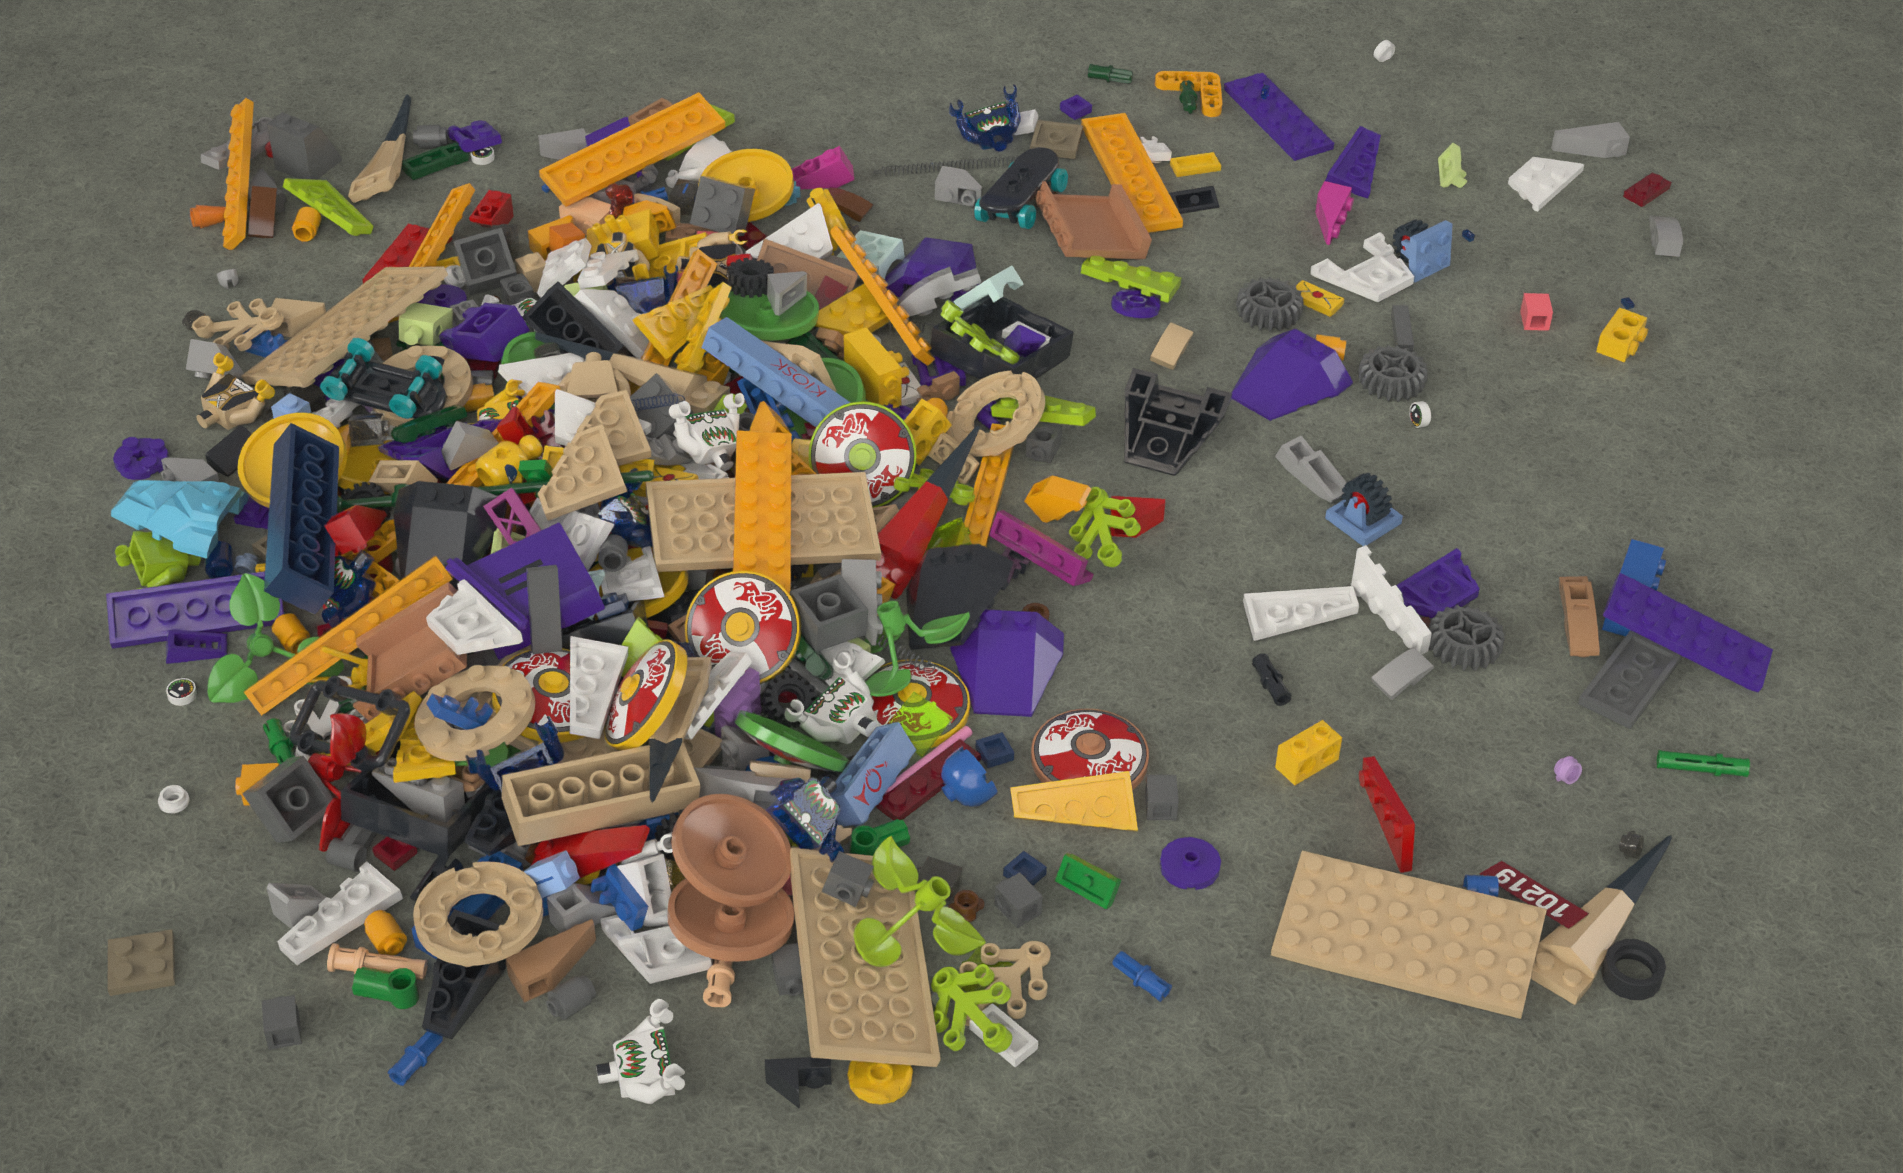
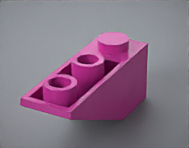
M840 146L829 149L813 159H808L801 165L791 169L793 179L796 181V186L800 187V190L838 188L854 180L853 165Z
M1324 181L1318 193L1315 212L1327 245H1330L1333 238H1338L1341 225L1345 224L1347 211L1350 212L1352 209L1354 198L1350 197L1351 187Z

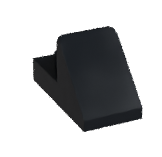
M812 1057L765 1059L766 1083L796 1107L800 1108L799 1086L817 1089L824 1085H832L831 1059Z

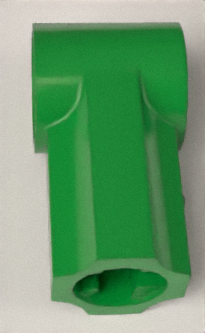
M896 819L874 828L864 825L858 826L852 831L849 854L874 856L879 845L890 836H892L898 847L908 845L910 843L908 827L903 819Z
M361 967L357 969L354 975L353 995L388 1001L398 1009L411 1008L419 1000L415 973L410 969L399 968L392 972Z

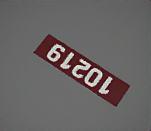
M1503 861L1479 873L1483 876H1497L1499 887L1529 905L1547 909L1546 915L1568 929L1589 914Z

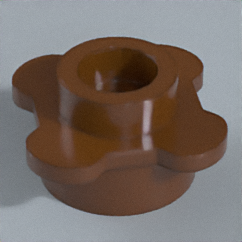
M962 890L955 895L954 903L949 904L948 908L958 912L966 921L972 922L976 919V913L984 908L985 903L975 892Z

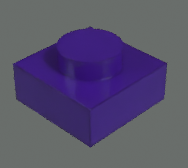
M1075 95L1060 102V111L1076 120L1091 113L1092 104L1079 95Z

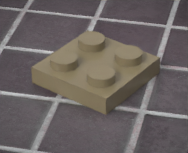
M1037 120L1030 149L1045 147L1053 150L1058 157L1076 159L1083 133V125Z
M172 929L108 939V992L110 996L175 985V946Z

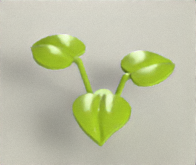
M892 836L879 845L872 859V866H874L872 871L879 884L887 890L898 888L901 893L918 891L915 895L916 905L888 931L880 921L874 918H865L855 926V945L866 962L876 967L892 965L901 954V945L891 935L919 910L933 911L935 909L932 916V922L936 924L933 929L934 938L939 946L951 955H965L986 943L978 931L962 915L951 908L944 907L946 905L945 900L950 896L951 891L948 883L943 878L935 876L928 882L923 880L917 884L918 872L915 865L896 845Z

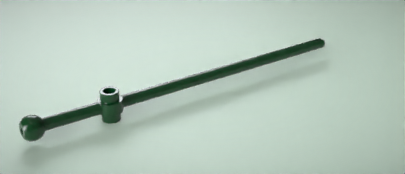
M650 470L621 473L625 484L651 481L654 478V474ZM550 480L476 488L495 496L501 495L511 487L517 494L539 492L543 485L546 486ZM395 485L391 496L343 500L337 496V514L354 505L368 508L394 507L395 509L399 489L408 485Z

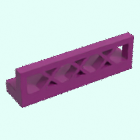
M512 487L483 506L509 545L518 542L514 541L511 537L513 525L524 526L527 530L526 537L541 531V528ZM507 500L512 508L510 519L498 518L493 509ZM515 514L518 516L520 521H514ZM502 523L508 524L507 530Z
M1004 510L997 511L989 533L990 537L1030 559L1072 586L1084 584L1092 580L1094 574L1086 570L1087 559Z

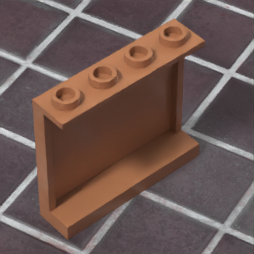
M1042 181L1041 188L1036 194V203L1039 205L1065 257L1090 258L1091 256H1101L1103 258L1146 259L1152 239L1121 184H1112L1109 196L1052 194L1046 181Z
M449 582L357 638L356 646L368 656L366 691L380 694L383 690L390 689L399 694L401 699L413 691L420 696L433 686L440 684L467 667V653L457 655L428 627L426 619L433 609L440 606L441 601L447 595L453 597L457 592ZM361 701L353 704V707L368 721L381 714L373 704Z

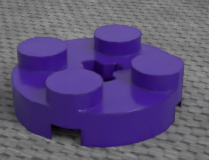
M128 437L122 441V446L115 452L113 461L116 470L121 473V476L132 480H142L150 478V475L157 471L159 473L162 472L164 469L161 460L169 458V454L162 439ZM144 457L141 461H137V458Z

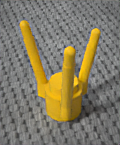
M328 647L322 648V651L359 664L358 667H353L351 677H348L353 685L348 686L361 689L362 686L367 685L368 659H362ZM315 677L308 683H315L318 680L327 681L330 677Z

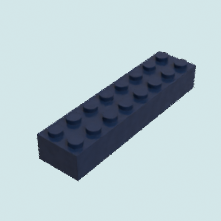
M290 423L273 445L264 592L291 603L300 609L316 614L334 593L336 544L325 528V525L332 516L337 514L339 446Z

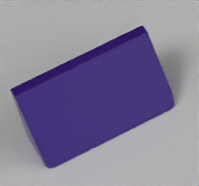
M1018 325L1004 340V346L1015 351L1020 357H1027L1042 346L1046 341V337L1022 325Z

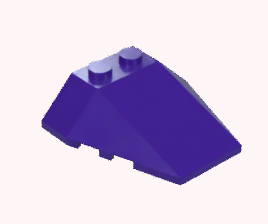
M925 237L885 276L884 280L888 283L886 289L892 291L896 297H900L906 292L908 284L914 285L925 277L947 267L951 268L953 276L975 269L976 263L972 244ZM961 289L953 292L954 295L951 296V302L954 303L956 299L969 291Z
M1292 329L1270 338L1256 349L1231 392V399L1271 421L1295 412L1297 408L1308 404L1311 406L1317 404L1321 399L1336 397L1351 386L1353 381L1335 350L1297 329Z
M484 419L472 425L487 429L492 433L502 419ZM442 425L435 428L436 432L430 435L421 436L418 434L415 441L401 443L392 440L378 447L379 452L395 460H418L435 478H445L446 481H449L461 468L460 466L450 470L441 452L453 427L447 429V427Z
M985 609L979 616L981 622L965 643L959 646H950L958 673L969 692L973 713L1032 717L1049 680H1051L1056 666L1063 657L1064 633L1037 612Z

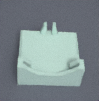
M862 230L855 235L857 239L855 244H859L867 253L865 256L866 260L869 259L878 270L875 273L879 274L883 279H885L887 270L892 262L896 259L903 260L905 258L902 239ZM843 251L837 255V257L848 260Z
M1010 266L962 295L954 303L964 310L987 295L995 302L1003 297V288L1006 284L1013 290L1024 284L1014 267Z

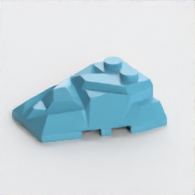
M139 480L133 482L111 510V517L137 530L144 528L151 530L152 538L158 541L162 540V536L173 541V548L180 552L208 558L218 544L219 524L228 512L238 515L248 502L249 495L241 491L240 488L223 482Z

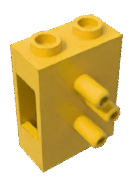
M650 209L629 216L620 215L616 220L613 215H607L604 219L606 223H595L592 228L587 229L586 239L592 245L589 257L591 254L596 253L598 245L611 243L612 234L615 232L626 234V242L633 243L635 248L640 250L647 260L658 257L659 225Z
M866 327L845 334L844 362L851 365L858 372L865 387L866 399L869 402L886 406L893 404V408L902 405V378L910 374L906 366L901 367L898 364L903 360L902 355L899 352L887 351Z

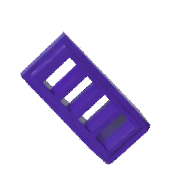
M168 629L166 664L221 658L227 655V634ZM213 642H218V649L212 648ZM206 643V648H200V644Z

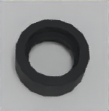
M1623 939L1615 942L1608 948L1601 973L1604 983L1616 995L1629 1000H1645L1653 997L1660 990L1666 971V964L1659 950L1651 944L1638 939ZM1622 959L1639 961L1649 968L1652 972V977L1647 979L1627 977L1618 970L1615 963Z

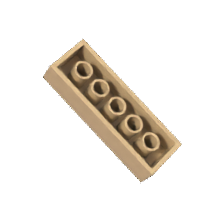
M682 742L653 803L650 801V745L502 776V800L518 846L679 812V810L685 809L690 803L698 799L700 794V782L684 742Z

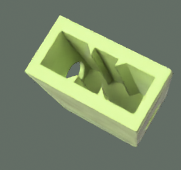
M414 303L406 307V312L399 316V340L409 345L434 346L440 342L439 334L443 330L453 328V308Z

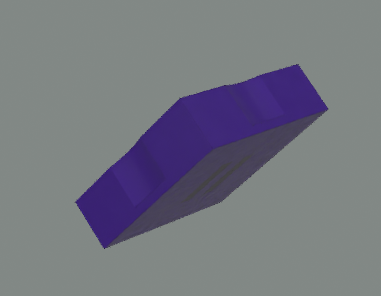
M560 522L467 565L528 619L526 623L527 628L524 631L519 630L523 642L493 648L498 660L531 645L526 568L549 565L557 566L561 629L605 609L592 578Z

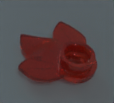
M616 183L610 184L605 190L607 197L611 200L609 215H613L616 220L618 216L623 215L624 207L631 205L633 202V192L628 185H618Z

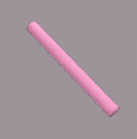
M968 726L961 728L896 777V782L884 794H887L957 740L965 741L972 735L971 729Z

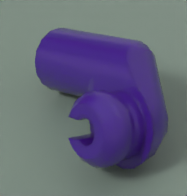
M996 401L988 403L977 414L979 422L989 430L992 423L1001 424L995 417H992L991 406L996 404Z

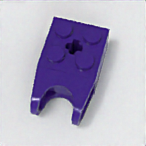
M484 303L481 307H471L465 310L462 314L465 320L454 328L443 330L439 334V339L446 348L459 353L464 358L497 362L502 359L507 344L515 337L529 332L530 329L515 305Z

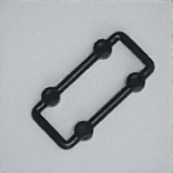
M332 676L327 681H316L311 686L289 735L291 742L297 745L300 752L308 756L315 753L331 755L330 742L323 740L320 734L312 730H307L303 733L321 692H323L324 697L334 702H343L349 698L373 704L379 712L387 716L396 715L379 754L376 755L375 750L364 745L362 750L356 753V758L351 760L350 764L361 771H371L374 768L384 766L389 761L410 715L409 703L402 700L399 694L390 689H385L378 694L350 687L345 680L338 676Z

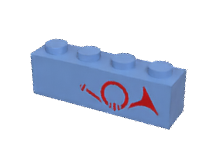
M899 722L876 727L835 781L837 788L834 792L830 794V791L825 794L831 797L838 806V811L834 817L838 825L843 827L853 825L856 827L865 823L872 809L882 801V796L886 790L896 782L897 775L909 764V759L916 749Z

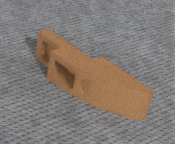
M1587 576L1559 577V590L1565 615L1564 627L1570 656H1599L1598 625L1591 582H1588Z

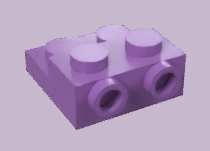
M749 667L714 710L715 736L722 739L721 728L725 725L739 728L735 724V719L740 710L760 715L762 707L758 671Z

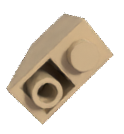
M275 298L271 307L280 310L284 315V320L279 328L270 330L271 335L277 336L282 334L285 337H294L326 312L325 304Z

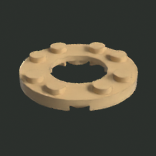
M412 346L393 355L382 363L413 371L416 370L415 363L420 356H438L445 360L442 371L445 378L443 387L446 392L444 408L452 405L463 407L472 393L473 377L467 361L459 353L444 346ZM372 408L381 417L382 421L391 426H398L413 419H405L395 413Z
M1003 371L989 375L971 385L957 398L959 403L954 411H949L947 416L952 426L946 433L960 444L974 429L975 418L984 406L999 398L1010 397L1016 399L1019 408L1014 411L1013 420L1010 423L1007 421L1005 427L1000 430L993 431L991 429V433L979 430L969 452L974 457L997 456L1014 445L1024 442L1027 435L1038 424L1045 408L1044 392L1036 379L1025 372L1013 374L1011 371Z
M474 665L468 670L449 677L429 690L428 695L417 710L415 730L426 751L435 757L450 761H466L481 758L490 754L489 749L496 748L503 742L508 745L524 731L534 714L535 696L528 680L520 672L507 666ZM484 691L496 693V696L502 698L500 711L492 720L480 727L469 730L451 728L446 721L434 717L426 704L432 693L440 697L448 695L459 702L466 701L474 692L481 695Z
M474 862L473 867L456 872L452 868L434 878L420 893L415 903L413 917L417 937L428 952L443 961L470 967L494 963L519 953L535 937L541 926L543 904L536 883L525 872L504 863ZM483 893L496 895L505 900L510 907V915L504 925H500L497 931H485L476 937H472V934L467 936L461 935L453 930V927L448 923V915L451 908L461 899L471 895Z

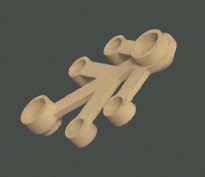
M257 298L250 302L249 308L254 315L259 316L251 318L239 301H235L228 305L227 311L232 318H238V320L213 323L209 316H201L193 322L192 328L199 337L210 338L215 332L231 330L222 337L215 339L213 343L225 345L229 350V342L234 340V344L239 351H246L252 346L251 340L264 330L279 328L284 320V315L275 307L267 308L263 300ZM253 327V328H252L251 330H249L247 333L242 334L243 332H245V331L248 330L249 328Z
M1039 941L1026 942L1020 949H999L993 943H987L982 946L981 961L987 965H994L998 961L1016 962L1011 967H989L995 974V981L985 990L990 989L996 982H1003L1011 990V997L1007 1002V1014L1013 1019L1024 1017L1026 1014V1001L1022 998L1020 976L1029 969L1031 980L1028 984V995L1034 1000H1041L1046 997L1048 985L1043 979L1042 968L1050 961L1048 946ZM991 952L994 953V955L989 956L986 955V953ZM969 961L964 962L960 966L959 973L973 972L977 964ZM1035 987H1040V988H1042V990L1037 991V990H1034L1033 988H1035ZM990 1003L978 1004L977 1006L983 1011ZM1019 1006L1021 1009L1015 1010L1012 1007ZM968 1015L966 1017V1026H969V1021L971 1020Z

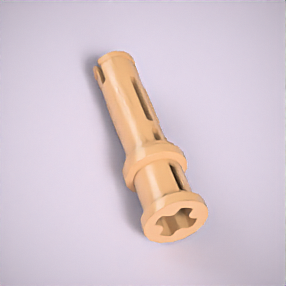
M333 943L328 954L327 970L328 972H335L337 969L351 971L355 974L357 969L361 967L392 972L399 968H407L415 973L416 979L424 980L428 961L425 959H411L370 953L365 947H359L358 950L342 948L339 944Z
M714 959L713 965L707 970L706 978L709 983L708 988L703 993V1000L707 1005L711 1007H726L731 1003L732 994L730 986L735 981V973L732 968L733 961Z

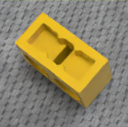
M1619 307L1601 332L1596 352L1625 362L1629 355L1634 356L1639 342L1643 343L1647 336L1648 328H1645L1647 317Z
M924 399L919 401L904 420L914 438L916 464L920 465L940 434L946 433L952 426L940 409Z
M1321 720L1278 745L1275 768L1292 784L1297 785L1339 760L1342 737L1326 722Z

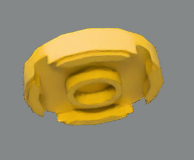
M851 1061L847 1078L850 1089L858 1098L868 1103L886 1104L895 1102L907 1093L912 1084L913 1070L910 1065Z

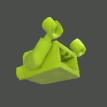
M133 531L130 546L119 545L115 549L118 565L128 566L132 563L141 585L147 586V588L170 585L184 580L187 567L199 566L201 560L199 556L174 549L173 541L163 536L160 541L152 538V531Z

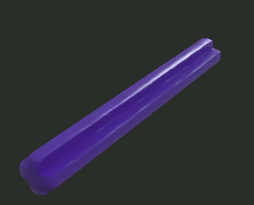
M456 557L453 560L449 558L446 561L448 563L445 567L446 571L460 582L465 579L518 630L524 631L527 628V617L459 558Z

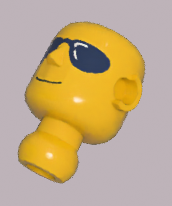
M532 435L521 438L518 445L510 441H503L478 458L476 472L485 486L522 483V480L525 478L518 471L520 461L538 459L543 452L542 445Z

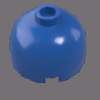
M961 746L945 760L941 772V778L945 785L941 790L950 802L957 800L964 806L975 807L986 803L998 794L993 781H990L988 784L985 780L987 778L985 774L987 772L967 749L964 750Z

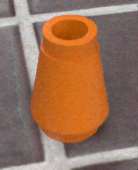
M196 205V207L190 208V218L193 227H200L202 229L225 221L223 216L226 207Z

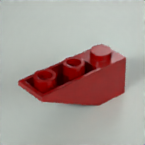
M354 505L332 516L326 523L325 528L342 555L351 550L355 554L368 546L367 542L375 537L374 532L382 527L381 523L387 514L385 511Z

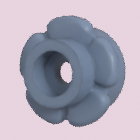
M244 553L236 557L234 568L238 573H256L255 567L259 562L258 557L250 553Z

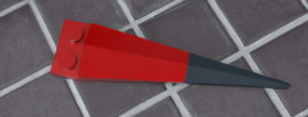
M976 426L939 468L877 533L881 549V559L876 561V571H881L882 577L895 584L891 598L897 599L900 597L914 576L980 430V426Z

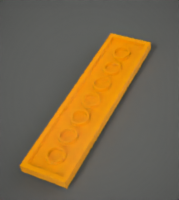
M698 92L539 170L540 178L563 205L567 207L644 169L647 165L654 164L724 129L725 121Z
M1126 113L1082 119L1083 131L1111 185H1122L1147 232L1182 228L1183 219Z
M737 431L733 572L752 571L761 573L778 582L789 594L791 585V433Z

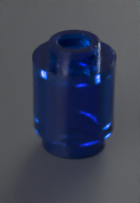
M218 541V544L208 558H205V572L210 579L228 577L234 570L233 548L227 542Z

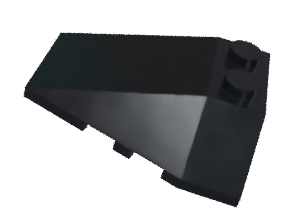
M1133 368L1125 388V463L1176 476L1224 419L1232 393L1207 387L1204 396L1173 389L1159 385L1158 374Z
M417 481L399 489L393 517L401 579L434 556H437L444 567L448 565L446 561L449 558L453 560L457 557L463 563L469 565L486 557L490 551L488 548L493 541L497 526L483 506L498 496L473 486ZM507 500L493 509L498 518L505 519L508 505ZM450 574L453 580L449 583L458 590L457 584L459 581Z
M981 544L928 549L906 590L907 614H909L910 619L922 630L926 623L935 619L969 612L970 618L963 630L955 638L936 644L927 643L924 637L918 636L908 625L910 649L963 645L981 622L979 616L986 607L991 609L995 604L993 598L999 590L1005 591L1008 587L1016 566L1014 561Z

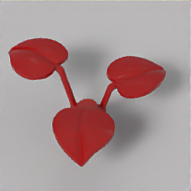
M338 713L330 715L332 725L330 740L331 756L315 753L308 760V763L321 779L324 786L338 797L331 800L324 814L319 851L322 852L327 851L330 842L334 838H341L350 823L341 820V792L330 782L339 780L344 770L361 772V770L347 764L354 760L356 753L364 747L367 731L364 722L350 714Z

